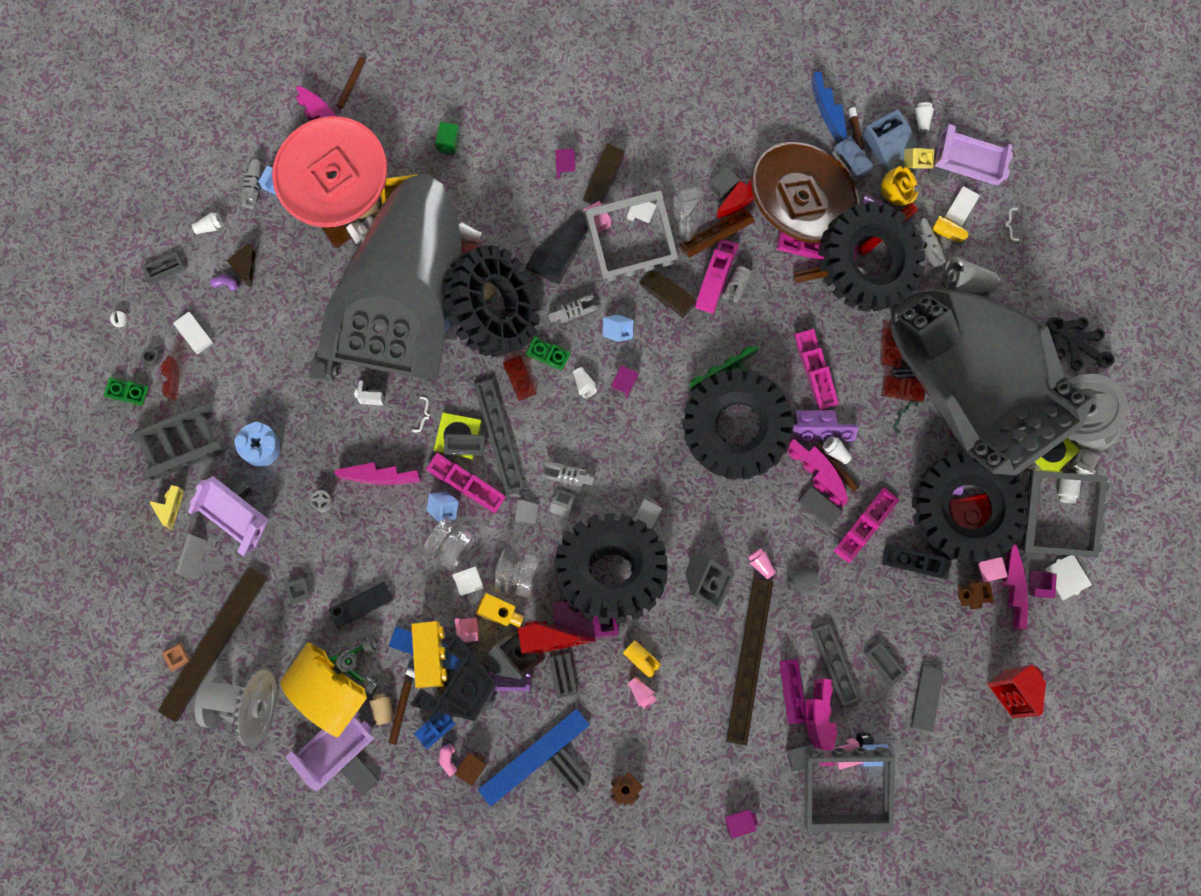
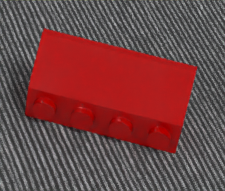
M1031 664L1007 669L987 683L1012 719L1035 717L1043 714L1046 681L1043 679L1044 674L1037 666Z

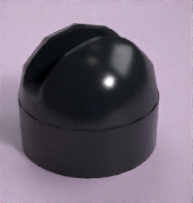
M862 732L856 735V741L859 742L861 748L862 745L874 744V738L870 733Z

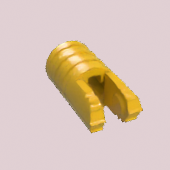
M940 215L932 228L936 234L958 242H963L969 237V232L966 229L964 230V228L957 226L956 223Z
M636 640L623 652L648 677H652L655 670H659L661 666Z

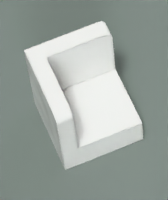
M647 202L632 206L628 212L627 219L634 221L637 218L649 223L657 205Z
M476 566L452 575L461 596L484 588Z

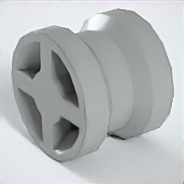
M317 490L311 495L310 503L318 512L323 513L332 508L333 499L326 491Z

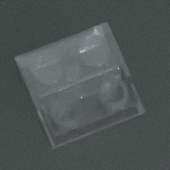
M698 182L676 187L675 196H673L675 206L673 208L674 217L679 219V231L681 235L684 234L686 241L691 240L703 222L704 197Z

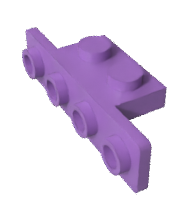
M835 410L795 411L796 425H793V437L790 441L793 439L796 441H826L832 436L839 438L840 441L856 440L858 425L838 424Z

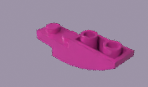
M301 86L296 87L298 92L296 98L300 106L305 105L307 110L304 113L309 121L322 117L336 116L332 109L317 95Z
M727 240L719 241L704 277L696 302V309L714 314L739 244Z
M793 439L788 448V455L796 461H801L804 464L803 467L812 474L814 472L816 474L812 482H814L813 485L818 491H824L830 496L829 499L837 506L840 504L843 507L848 501L847 493L842 480L832 464L815 446L809 452Z
M814 679L813 699H805V715L809 740L814 748L832 750L835 748V740L838 734L836 723L829 722L831 716L830 697L833 692L832 680ZM834 762L819 763L823 766H834Z

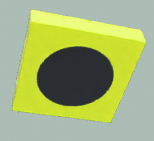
M442 413L434 452L444 454L445 434L479 435L482 421ZM452 455L472 460L474 459V456Z
M1066 438L1036 460L1035 463L1042 470L1059 471L1080 449Z

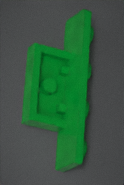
M748 346L737 357L731 356L724 361L725 364L710 368L706 375L694 377L690 381L689 391L692 392L695 388L702 386L701 382L708 377L710 379L715 377V373L724 370L725 372H731L732 369L747 371L742 362L756 355L759 350L758 346Z

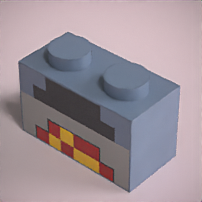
M851 136L834 147L832 156L839 161L855 183L869 175L873 164Z

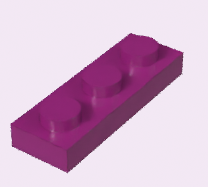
M798 660L779 661L788 725L806 723Z

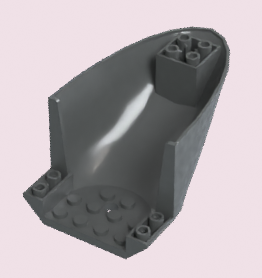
M427 173L409 177L396 187L377 213L370 229L353 255L336 290L328 301L323 318L317 357L412 377L438 379L445 339L457 340L456 332L459 326L458 324L451 327L447 318L453 315L454 311H445L443 300L451 297L442 294V286L448 282L444 279L446 270L451 268L449 266L450 263L462 255L459 223L452 199L442 183ZM380 321L385 324V331L381 334L375 330L376 323Z
M934 289L918 291L906 300L896 304L893 308L890 320L891 331L902 357L960 445L993 474H1019L1083 427L1094 402V397L1066 380L1048 326L1002 303L978 295L952 290ZM1021 427H1026L1024 430H1018Z

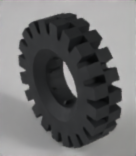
M487 245L479 246L454 259L449 265L451 268L446 270L444 279L448 282L442 286V294L451 297L443 300L445 311H454L453 315L447 317L451 327L458 324L461 326L457 330L456 335L461 341L468 339L466 346L471 350L479 349V354L484 356L491 355V357H499L528 345L531 342L530 339L537 332L534 326L539 325L540 316L534 313L540 310L539 300L531 299L532 295L538 294L535 284L528 286L526 283L532 278L528 270L519 272L523 263L517 257L511 259V252L506 249L500 250L499 246L495 245L488 247ZM487 282L495 285L502 294L505 303L503 318L496 317L486 304L484 288Z
M732 369L731 372H725L724 370L715 373V377L711 379L708 377L701 382L702 386L699 389L695 388L690 395V402L686 403L684 409L685 419H682V429L685 432L684 439L686 445L689 447L694 458L704 468L718 476L733 480L751 479L756 475L761 476L781 461V457L786 454L790 446L789 443L793 437L794 421L789 402L780 387H777L768 377L759 375V372ZM733 405L751 407V411H756L760 423H757V426L760 427L756 437H752L751 442L741 446L739 443H737V446L727 444L725 438H720L717 427H720L718 424L722 412H726L725 409Z
M615 513L604 514L605 521H600L598 515L588 518V525L586 526L582 521L574 525V533L567 531L562 537L563 545L558 544L555 552L556 559H554L557 588H559L563 601H568L569 608L577 614L580 610L582 611V618L592 621L594 616H596L601 624H609L610 618H615L616 624L626 623L628 615H631L634 620L643 616V609L645 608L650 611L656 605V598H661L664 592V584L666 585L668 563L667 555H665L666 549L663 542L658 541V534L652 528L647 531V524L639 519L632 524V516L624 514L621 515L619 521L615 520ZM618 555L630 562L632 574L620 584L605 585L599 583L598 580L591 576V565L602 556Z

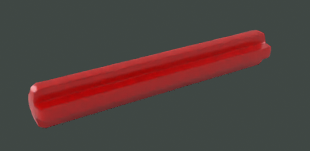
M914 203L908 204L901 210L906 215L903 223L918 211ZM870 236L858 247L857 251L861 256H866L882 240Z

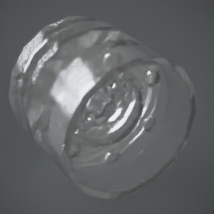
M445 517L431 531L422 551L426 555L431 554L433 560L442 554L440 565L452 572L470 552L475 543L476 536L466 529L456 534L459 524H452V519Z
M503 549L495 570V592L501 593L503 585L506 584V594L510 593L512 586H516L517 596L530 598L537 571L538 556L525 553L521 562L517 561L518 555L516 551H513L511 560H509V550Z

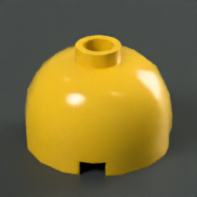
M898 166L890 170L881 181L882 196L888 203L894 206H904L913 203L918 196V191L915 192L914 187L917 185V181L907 167L901 168L902 166Z

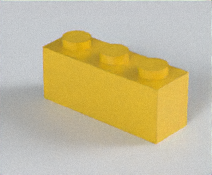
M437 621L411 624L415 687L418 689L444 687V681H447V670L443 668V660L446 659L445 647H442L441 639H444L443 626H440V623Z

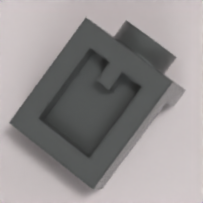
M312 359L309 378L334 382L335 376H338L339 373L337 362Z

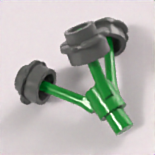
M366 634L361 639V646L351 651H343L340 655L328 656V658L335 667H338L343 672H347L361 682V687L365 688L366 695H372L379 686L377 684L378 679L371 676L364 679L352 671L356 666L355 661L357 658L355 653L365 650L367 654L371 652L376 653V648L378 647L376 638Z

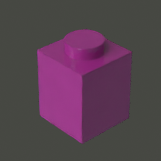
M750 809L724 816L730 838L732 839L757 831L756 825H758V820L755 812L751 813Z

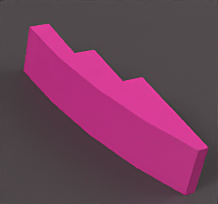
M779 231L777 250L809 258L824 259V256H818L819 246L823 243L799 241ZM856 245V246H855V249H854V260H855V263H856L858 245Z
M814 329L793 334L819 410L839 405L830 370L826 366Z
M439 453L434 455L425 469L494 514L506 498V496L475 475H471L457 464H453Z
M375 462L334 470L338 478L359 483L399 485L421 482L420 474L417 470L399 473L396 466L378 469Z
M883 487L833 551L850 564L861 548L880 527L899 499Z
M1014 544L1005 554L1004 565L1008 577L1002 578V587L1009 588L1007 608L1015 609L1013 630L1023 631L1027 630L1028 621L1027 584L1017 545Z

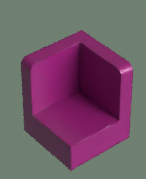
M574 149L555 150L557 178H561L560 172H574Z
M621 365L611 387L625 393V398L628 399L638 380L639 373Z
M1030 571L1029 595L1033 597L1055 598L1057 574Z

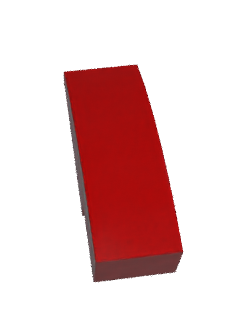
M751 179L747 185L739 181L718 209L716 217L720 219L740 211L755 200Z

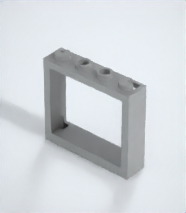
M661 190L584 211L601 279L606 278L607 282L618 279L620 274L625 273L626 277L635 275L638 269L644 268V272L656 269L655 265L662 263L663 267L674 264L673 260L678 259ZM656 200L670 255L607 271L594 216Z

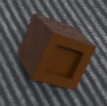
M344 225L321 227L335 248H339L352 239Z

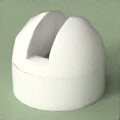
M121 311L112 312L110 322L115 327H123L127 323V316Z

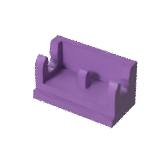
M492 670L489 671L491 677L498 684L494 691L531 692V671L521 679L495 675Z

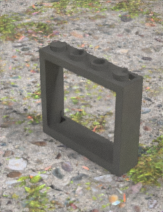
M1028 468L1024 498H1028L1029 508L1024 509L1023 514L1028 515L1027 524L1021 526V530L1024 532L1020 537L1019 549L1025 552L1099 558V553L1102 551L1103 546L1101 533L1105 529L1103 516L1107 510L1105 498L1110 486L1108 476ZM1041 477L1096 482L1088 549L1034 545Z
M857 747L854 750H845L843 748L823 750L813 748L811 751H805L804 825L807 833L893 831L895 757L891 750L884 747H877L875 750ZM883 762L882 814L812 815L813 763Z

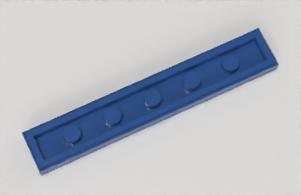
M577 709L574 710L480 787L478 791L491 807L589 727V723Z

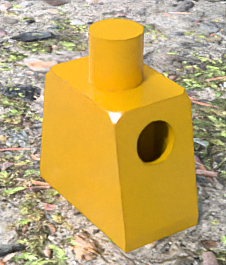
M487 593L482 596L475 612L476 615L504 627L508 626L509 623L520 627L524 619L523 615L514 612L515 606ZM499 609L505 611V617L499 616Z

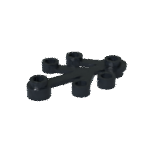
M1051 317L1045 325L1048 326L1050 334L1053 336L1058 358L1063 359L1067 355V350L1063 346L1062 337L1068 340L1072 358L1070 367L1072 370L1079 371L1084 366V362L1080 358L1079 349L1094 358L1100 368L1106 369L1114 364L1115 358L1112 353L1108 351L1100 353L1084 342V340L1092 339L1094 341H1101L1105 337V332L1102 329L1072 333L1067 329L1077 328L1084 330L1089 324L1088 320L1080 317L1078 320L1064 321L1060 317ZM1079 321H1083L1085 326H1081ZM1052 324L1057 325L1058 329L1055 330L1052 327ZM1095 333H1100L1101 338L1096 337ZM1058 350L1063 352V356L1058 354ZM1101 358L1106 359L1107 364H1104ZM1074 362H1078L1080 367H1076Z

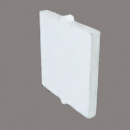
M1069 555L1062 560L1057 559L1056 563L1044 569L1045 572L1057 574L1056 591L1062 601L1074 594L1079 595L1080 591L1092 585L1075 556Z

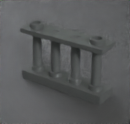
M206 405L193 406L190 411L147 428H138L134 433L129 434L131 440L141 443L148 467L141 471L144 479L152 482L226 452L224 445L220 441L213 440L205 415L210 414L211 410ZM195 419L199 423L206 442L203 447L198 449L194 448L186 426L187 422ZM177 426L187 450L185 454L180 456L175 455L167 430ZM157 434L161 438L167 455L166 461L160 464L156 463L148 438Z

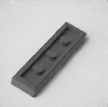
M831 622L811 629L829 678L832 680L831 683L841 708L862 701Z

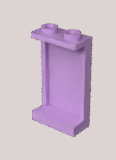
M950 124L941 132L934 166L994 185H999L1008 178L1010 173L1008 166L1013 157L1011 144L1000 147L955 133L956 126Z
M212 476L207 480L200 481L196 486V494L190 501L191 506L188 512L192 515L200 511L241 544L237 552L244 557L257 547L269 519Z
M358 711L339 737H335L322 729L297 753L291 751L286 756V759L309 788L318 792L375 738L371 734L373 730L365 720L361 722L358 718L360 716Z

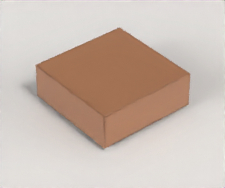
M182 643L162 653L171 672L190 661Z

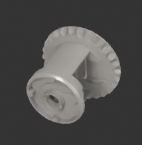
M1083 374L1069 379L1068 381L1094 397V402L1083 427L1068 438L1076 446L1087 451H1100L1110 447L1118 439L1121 425L1127 416L1128 401L1124 390L1111 378L1099 374Z
M264 669L252 672L247 677V681L243 682V687L226 683V680H223L220 675H209L200 684L195 696L194 715L197 723L201 727L211 729L216 728L222 721L235 723V735L242 745L247 747L259 745L267 736L273 723L278 698L276 680L270 671Z

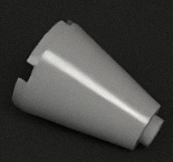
M952 257L953 260L948 261L943 270L942 281H946V287H942L943 290L978 294L994 292L1000 284V278L997 273L959 257Z

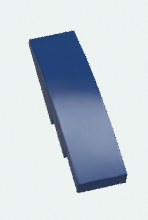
M814 72L811 82L818 108L830 133L839 144L848 138L842 104L834 105L832 88L824 89L822 72Z
M396 627L388 646L413 655L412 632ZM442 643V647L446 649L448 645ZM446 651L443 667L457 671L463 661Z

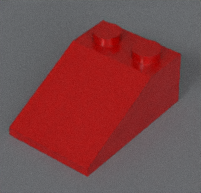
M530 621L525 623V627L518 628L521 653H544L596 642V638L559 625L548 624L547 621Z

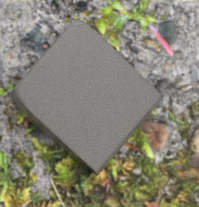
M557 489L551 502L550 512L568 518L576 495Z
M518 500L515 521L536 525L539 504Z

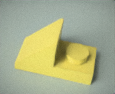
M911 148L904 150V168L933 169L934 149Z
M171 485L170 490L165 494V505L150 501L162 525L169 529L174 527L184 490L180 487Z

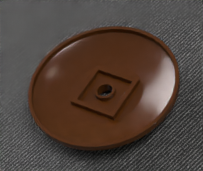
M785 142L774 145L759 157L752 171V192L762 214L779 231L799 241L825 243L821 240L823 232L829 229V223L849 208L860 204L855 182L839 161L826 151L810 144ZM798 194L805 197L806 200L801 199Z

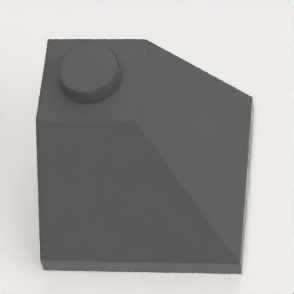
M693 554L685 572L691 595L719 612L735 574L711 558Z
M517 628L494 645L482 660L495 675L521 679L544 661L545 658L540 653H521Z

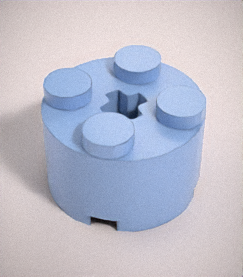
M253 422L243 427L234 440L238 454L253 466H268L280 454L281 443L279 437L269 426L259 422Z

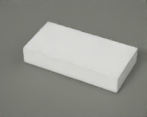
M963 186L944 218L962 227L980 195Z
M190 312L173 323L196 354H199L213 343Z

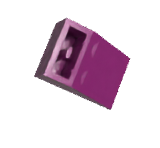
M568 601L552 602L555 625L593 636L596 639L619 635L618 624H616L615 618H610L609 624L599 623L596 616H594L592 621L582 618L581 610L577 614L569 608Z

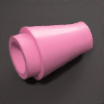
M759 548L748 556L749 563L766 579L776 573L766 551Z
M635 677L628 683L638 705L642 706L643 709L648 708L657 700L655 692L640 681L638 677Z

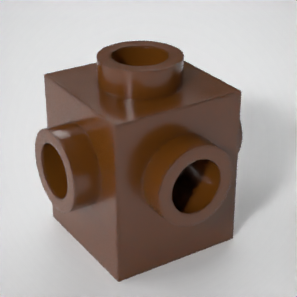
M978 579L965 581L966 585L958 586V598L961 606H970V610L983 608L982 604L994 602L990 582H978Z
M627 772L623 777L618 775L610 783L613 786L610 789L613 793L610 797L618 805L621 803L625 806L628 803L633 805L640 797L638 792L643 786ZM623 786H628L629 792L627 794L621 792Z

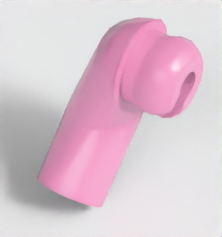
M450 743L441 747L439 763L449 777L458 770L451 761L455 747Z

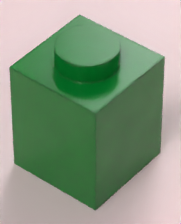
M445 122L439 123L435 142L437 151L443 154L456 153L460 136L459 125Z

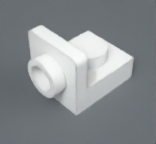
M369 216L364 222L351 223L346 227L356 244H360L374 221L373 216Z
M359 380V385L355 386V398H357L359 403L384 405L382 392L375 389H369L366 392L365 382Z
M1079 448L1080 451L1077 453L1070 469L1076 473L1095 474L1096 470L1094 468L1100 456Z

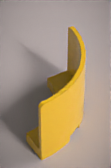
M307 642L280 680V685L287 698L305 717L329 734L339 737L367 699L365 688L350 680L343 673L338 675L333 670L335 666L328 658L326 652Z

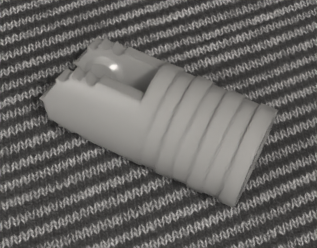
M743 266L736 267L723 294V299L729 300L734 289H736L733 302L739 303L752 276V272Z

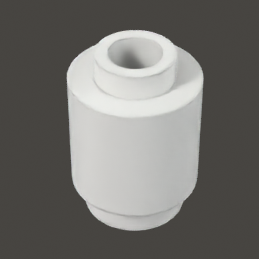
M1060 479L1059 501L1076 503V500L1079 498L1081 480Z

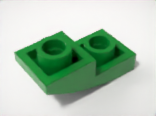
M535 336L525 355L562 371L571 353Z
M109 377L103 396L143 406L149 387Z

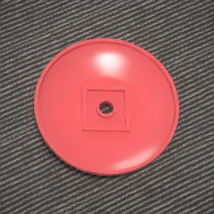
M337 116L318 118L298 127L282 143L273 164V186L283 207L299 221L317 227L341 226L363 216L379 199L387 179L385 151L374 133L355 120ZM332 171H336V177L333 179H329V173Z

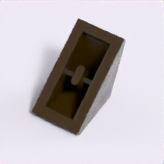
M250 243L226 260L248 287H252L257 251L253 244Z

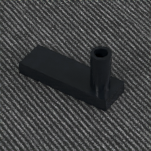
M382 582L332 607L328 611L336 628L339 629L394 600L386 583Z

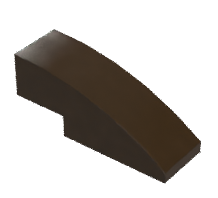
M607 143L587 187L583 201L590 204L598 201L601 204L603 203L625 158L624 150Z
M651 270L639 283L664 306L670 307L681 318H684L696 305L697 299L679 285L654 270Z

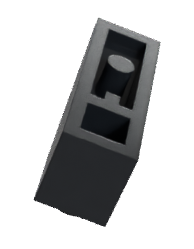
M886 545L882 564L948 580L952 560Z

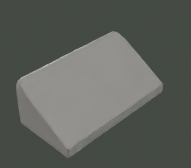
M188 534L175 573L182 577L196 579L208 541Z

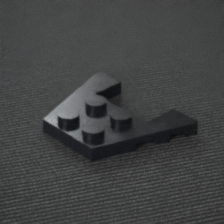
M455 634L445 650L463 661L440 699L420 689L411 706L476 721L498 684L463 640Z

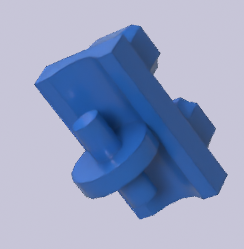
M436 713L413 734L428 750L453 728L456 723L449 715Z

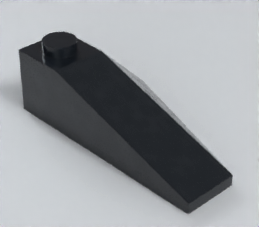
M576 212L533 252L525 269L560 285L589 231L585 215Z

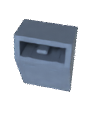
M899 109L868 125L862 135L863 140L886 173L898 166L904 168L905 149L919 148L908 122ZM908 168V169L912 172V171H914V170L917 169V168Z

